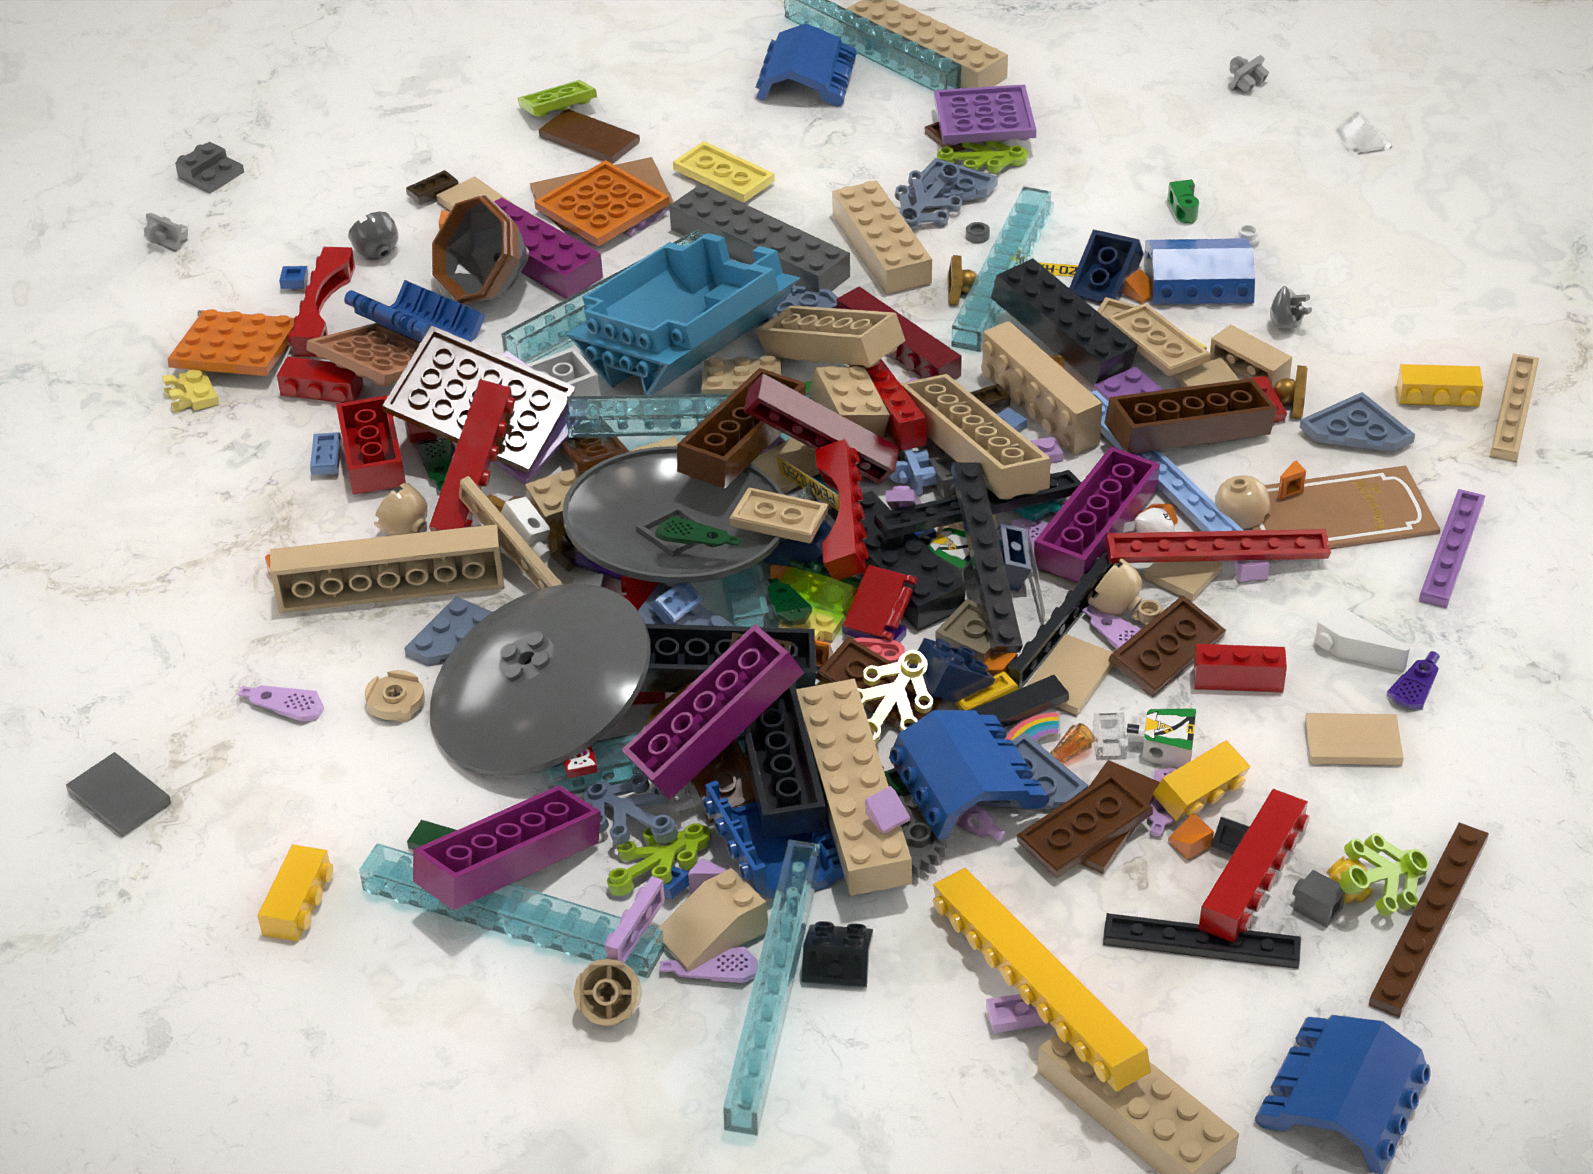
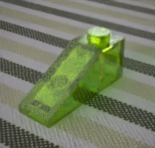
M787 567L781 580L782 583L789 584L812 607L844 616V619L857 593V589L854 586L827 576L792 567Z

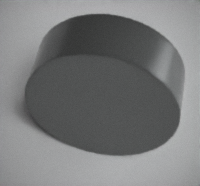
M973 222L967 225L966 239L968 241L983 243L990 238V227L987 224Z

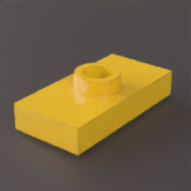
M1004 671L994 676L995 681L993 685L955 702V705L960 710H971L1014 692L1019 688Z

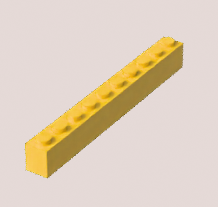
M966 868L933 884L935 893L933 904L937 912L941 916L945 915L950 920L952 927L957 933L962 932L967 937L970 946L974 950L978 949L984 955L986 962L991 968L996 967L1001 972L1007 985H1013L1027 1005L1032 1004L1037 1009L1042 1021L1046 1024L1050 1023L1064 1043L1069 1042L1079 1059L1082 1062L1087 1061L1094 1068L1097 1077L1102 1082L1106 1081L1117 1092L1151 1073L1147 1047Z

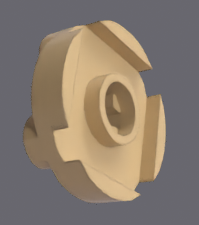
M393 670L387 672L388 676L379 679L377 676L373 678L365 689L368 712L372 717L407 722L413 718V714L423 705L425 700L424 688L415 674L403 670ZM396 693H400V695L397 697H390L394 696Z

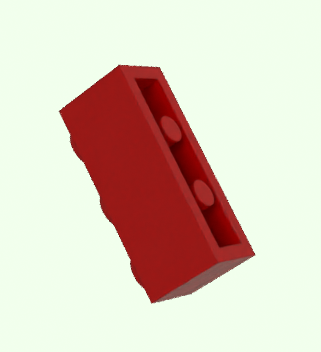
M288 356L276 375L281 396L339 403L356 401L364 386L363 377L357 376L354 371L347 368L337 367L336 363L331 361Z
M1196 644L1193 667L1194 689L1284 692L1287 671L1285 647Z

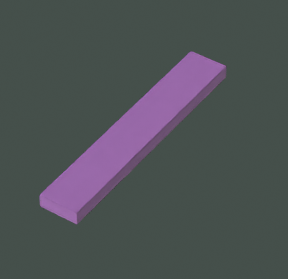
M1458 489L1419 597L1420 602L1443 608L1448 607L1486 495Z

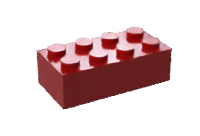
M389 395L336 404L353 495L393 489L406 483L394 419L392 415L383 412L382 408Z

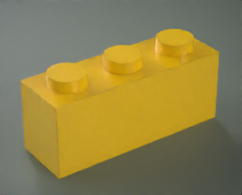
M1400 364L1397 380L1399 404L1479 407L1483 391L1480 366Z
M1225 740L1163 777L1153 796L1177 822L1187 815L1189 817L1192 814H1198L1208 802L1211 805L1215 804L1229 789L1232 792L1239 789L1246 782L1244 776L1251 766L1228 740Z
M291 845L257 915L262 936L298 942L303 931L309 928L313 909L320 904L322 890L326 882H330L333 875V864L330 863L327 850Z

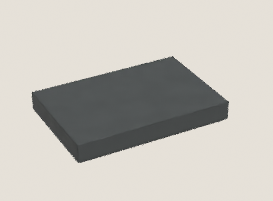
M113 752L66 784L68 793L122 837L171 804L170 796L116 752Z

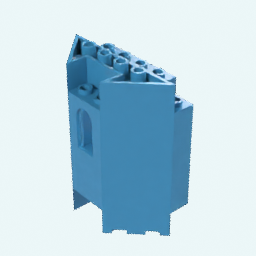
M707 233L688 246L669 242L584 295L582 299L585 306L584 314L586 321L566 334L612 388L632 375L640 376L647 399L775 314L779 309L780 303L787 298L791 292L790 289L799 281L800 277L782 273L778 252L774 249L762 246L752 250L755 263L749 265L730 260L725 237Z

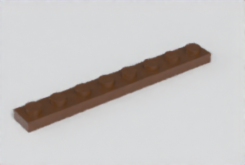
M1460 822L1458 823L1370 996L1369 1006L1396 1017H1401L1487 843L1488 832Z

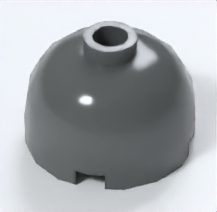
M373 212L366 215L367 220L362 223L358 220L349 230L348 238L353 248L362 256L372 259L385 258L391 253L398 242V229L394 220L387 212Z

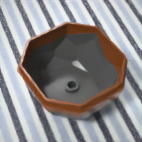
M486 195L455 203L432 242V275L463 305L480 304L499 298L507 289L514 285L529 259V250L524 245L516 223Z

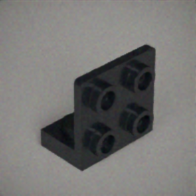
M819 921L815 925L811 924L803 944L802 982L867 987L869 950L873 938V929L866 928L865 925L857 923L849 924L847 927L834 926L832 922Z

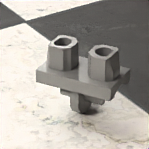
M1259 55L1248 62L1247 59L1240 56L1234 57L1230 61L1229 69L1230 73L1234 74V81L1229 83L1227 87L1232 91L1239 87L1245 93H1248L1255 86L1256 81L1259 84L1263 83L1270 73L1262 66L1265 58Z
M153 213L146 214L147 226L144 228L146 240L152 244L160 243L173 250L180 249L181 241L187 240L188 227L182 224H175L165 216L160 217Z

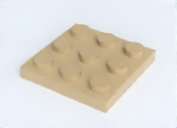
M740 356L729 360H724L722 357H712L709 360H704L701 388L702 399L728 398L759 368L781 375V358L763 356L760 359H750L749 357Z

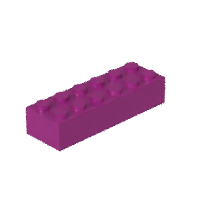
M502 197L494 201L516 223L524 245L529 250V259L521 271L522 274L567 300L603 278L601 253Z
M1110 446L1034 541V556L1037 568L1079 583L1081 576L1090 571L1095 559L1105 553L1107 533H1123L1124 524L1133 521L1158 489L1160 464Z
M754 624L634 737L622 751L638 770L671 800L804 672L787 650L759 626Z
M558 785L413 849V882L452 910H456L599 843L601 811Z

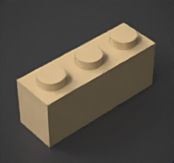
M1230 324L1211 338L1210 359L1223 358L1233 372L1244 378L1267 376L1273 389L1280 379L1290 378L1293 357Z

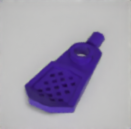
M1430 651L1425 660H1416L1405 674H1402L1387 691V696L1394 703L1406 708L1423 709L1439 670L1436 666L1440 658L1439 654L1435 651Z

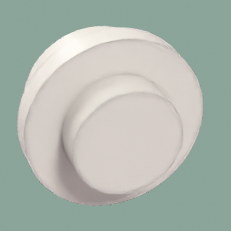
M1244 224L1239 227L1235 238H1247L1250 244L1253 245L1259 242L1260 233L1255 225Z

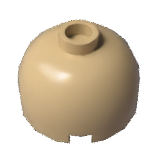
M1241 475L1227 479L1220 485L1215 495V504L1219 511L1230 517L1242 529H1249L1260 525L1264 521V516L1267 513L1270 514L1271 511L1269 493L1266 487L1252 476Z
M409 483L401 484L400 487L403 489L398 493L392 490L376 511L375 516L379 520L378 522L374 521V525L388 536L420 533L426 526L427 502L420 492Z
M1124 559L1119 560L1120 568L1114 565L1096 587L1095 591L1099 593L1096 599L1090 597L1088 604L1094 609L1105 614L1118 616L1128 609L1133 612L1143 598L1139 596L1142 589V579L1138 571Z
M602 959L590 963L579 974L574 987L575 1003L579 1011H582L583 1015L590 1022L604 1026L619 1024L631 1017L640 1005L642 996L640 979L635 971L622 961L613 959Z

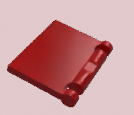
M868 565L845 618L843 627L892 641L894 634L885 631V629L889 627L897 630L913 592L911 588L904 586L906 582L916 585L918 579L912 575H905Z

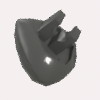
M1283 286L1277 292L1270 308V319L1273 324L1281 329L1296 328L1301 323L1304 315L1312 312V307L1305 308L1302 305V301L1306 302L1310 299V294L1296 295L1290 288Z

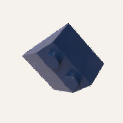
M1093 229L1069 288L1078 296L1087 300L1100 303L1104 301L1105 297L1119 300L1124 293L1125 279L1138 270L1144 253L1140 240Z

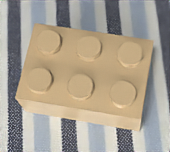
M815 367L809 390L811 399L883 438L890 414L865 367Z

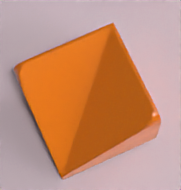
M1192 814L1168 838V842L1186 859L1190 860L1212 847L1214 831L1196 814Z

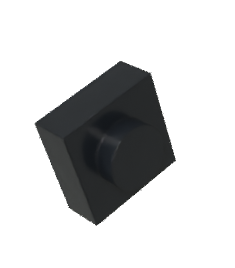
M1220 817L1211 846L1233 854L1250 826L1226 817Z

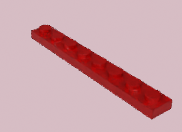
M1326 529L1107 533L1105 538L1109 563H1119L1120 559H1124L1128 563L1328 559L1331 554Z

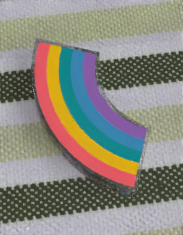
M1060 711L1044 712L1020 721L1007 733L1005 740L1011 739L1012 741L1023 732L1040 745L1060 740Z

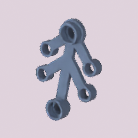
M953 163L943 164L940 169L939 179L926 193L922 183L923 174L917 170L911 171L908 183L913 186L917 202L913 207H911L908 198L910 189L906 185L896 187L894 196L900 201L901 210L899 212L911 229L917 228L920 223L934 222L937 226L947 225L949 220L947 211L938 210L936 213H921L924 209L947 207L953 212L961 209L962 199L957 195H952L948 198H935L946 185H951L957 181L959 175L957 165Z
M642 773L633 775L630 778V782L610 785L608 782L603 781L595 782L584 791L583 797L585 802L601 811L600 833L607 830L609 826L605 815V808L609 806L614 809V826L610 829V836L613 843L617 845L624 844L630 839L627 816L651 828L654 839L658 843H669L678 835L675 821L668 815L655 816L639 808L652 804L663 805L670 801L656 786L652 788L651 793L623 799L618 797L632 792L637 794L646 792L650 788V783Z

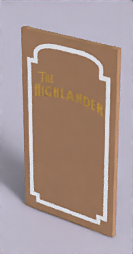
M1406 465L1305 479L1304 492L1283 499L1278 498L1279 483L1264 485L1269 493L1271 511L1270 514L1267 513L1264 516V521L1260 525L1250 528V530L1326 529L1330 549L1440 534V527Z

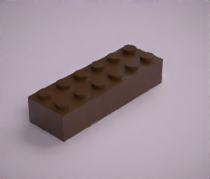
M759 368L677 444V472L713 484L716 487L726 488L782 433L744 412L749 387L762 374H765L806 396V383Z
M1250 378L1109 397L1104 424L1124 451L1137 454L1270 435L1277 408L1256 381Z

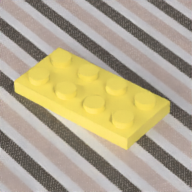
M705 141L673 161V170L743 203L775 182L774 173Z

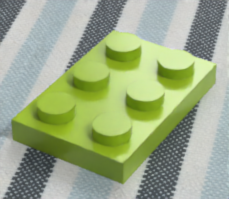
M576 80L521 96L517 99L519 107L536 117H543L552 110L563 111L569 109V105L576 103L578 105L587 104L590 102V99L597 98L596 88L581 80Z

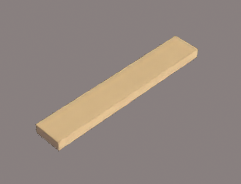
M1513 353L1490 457L1516 462L1518 460L1539 362L1538 357Z
M469 476L460 480L459 498L483 526L497 524L500 546L536 588L540 590L563 585Z

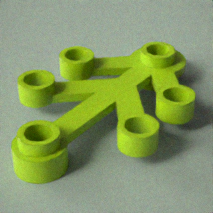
M985 141V146L972 142L962 143L964 148L974 150L971 152H953V149L950 147H942L937 153V159L954 164L955 160H965L964 167L977 171L987 164V171L990 173H998L1007 165L1021 166L1025 164L1028 158V151L1018 145L1010 147L996 141Z
M699 823L690 824L685 830L678 831L677 837L669 842L671 844L656 846L660 843L655 841L651 828H647L643 831V838L648 847H636L633 841H627L624 844L618 845L617 850L621 860L646 859L627 870L625 868H616L610 871L607 878L610 893L614 896L629 894L634 889L633 879L653 868L651 871L653 877L663 880V885L669 883L672 880L671 871L678 852H680L677 855L679 867L683 870L692 869L698 862V851L706 848L710 843V828Z
M1378 833L1370 835L1365 839L1364 843L1360 839L1354 838L1344 846L1345 853L1350 859L1358 860L1363 858L1377 867L1365 871L1360 866L1353 865L1344 871L1340 879V886L1347 894H1359L1369 887L1370 884L1385 880L1383 897L1376 901V908L1382 916L1389 917L1398 910V906L1404 911H1409L1417 905L1418 880L1426 875L1430 866L1427 856L1421 850L1412 849L1403 852L1387 842ZM1383 852L1397 862L1392 863L1379 855V853ZM1405 874L1404 890L1397 894L1399 876Z

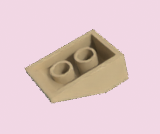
M730 868L704 881L654 931V937L689 972L727 950L736 948L769 931L766 901L738 873Z

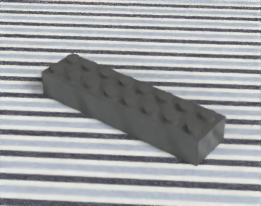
M698 185L669 205L671 230L694 241L707 233L725 237L729 257L749 265L755 263L752 251L755 248L762 246L777 250L782 273L800 277L799 281L794 285L804 286L806 291L819 292L820 289L832 291L850 278L849 252L706 185Z

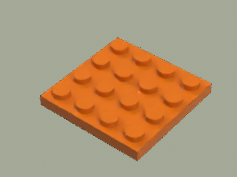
M605 160L535 200L534 203L536 210L599 247L668 206L670 200L668 195Z
M215 309L203 310L168 357L169 368L267 376L289 344L288 335L290 331H293L294 318L286 315L266 316L262 313L242 314L238 311L218 312Z

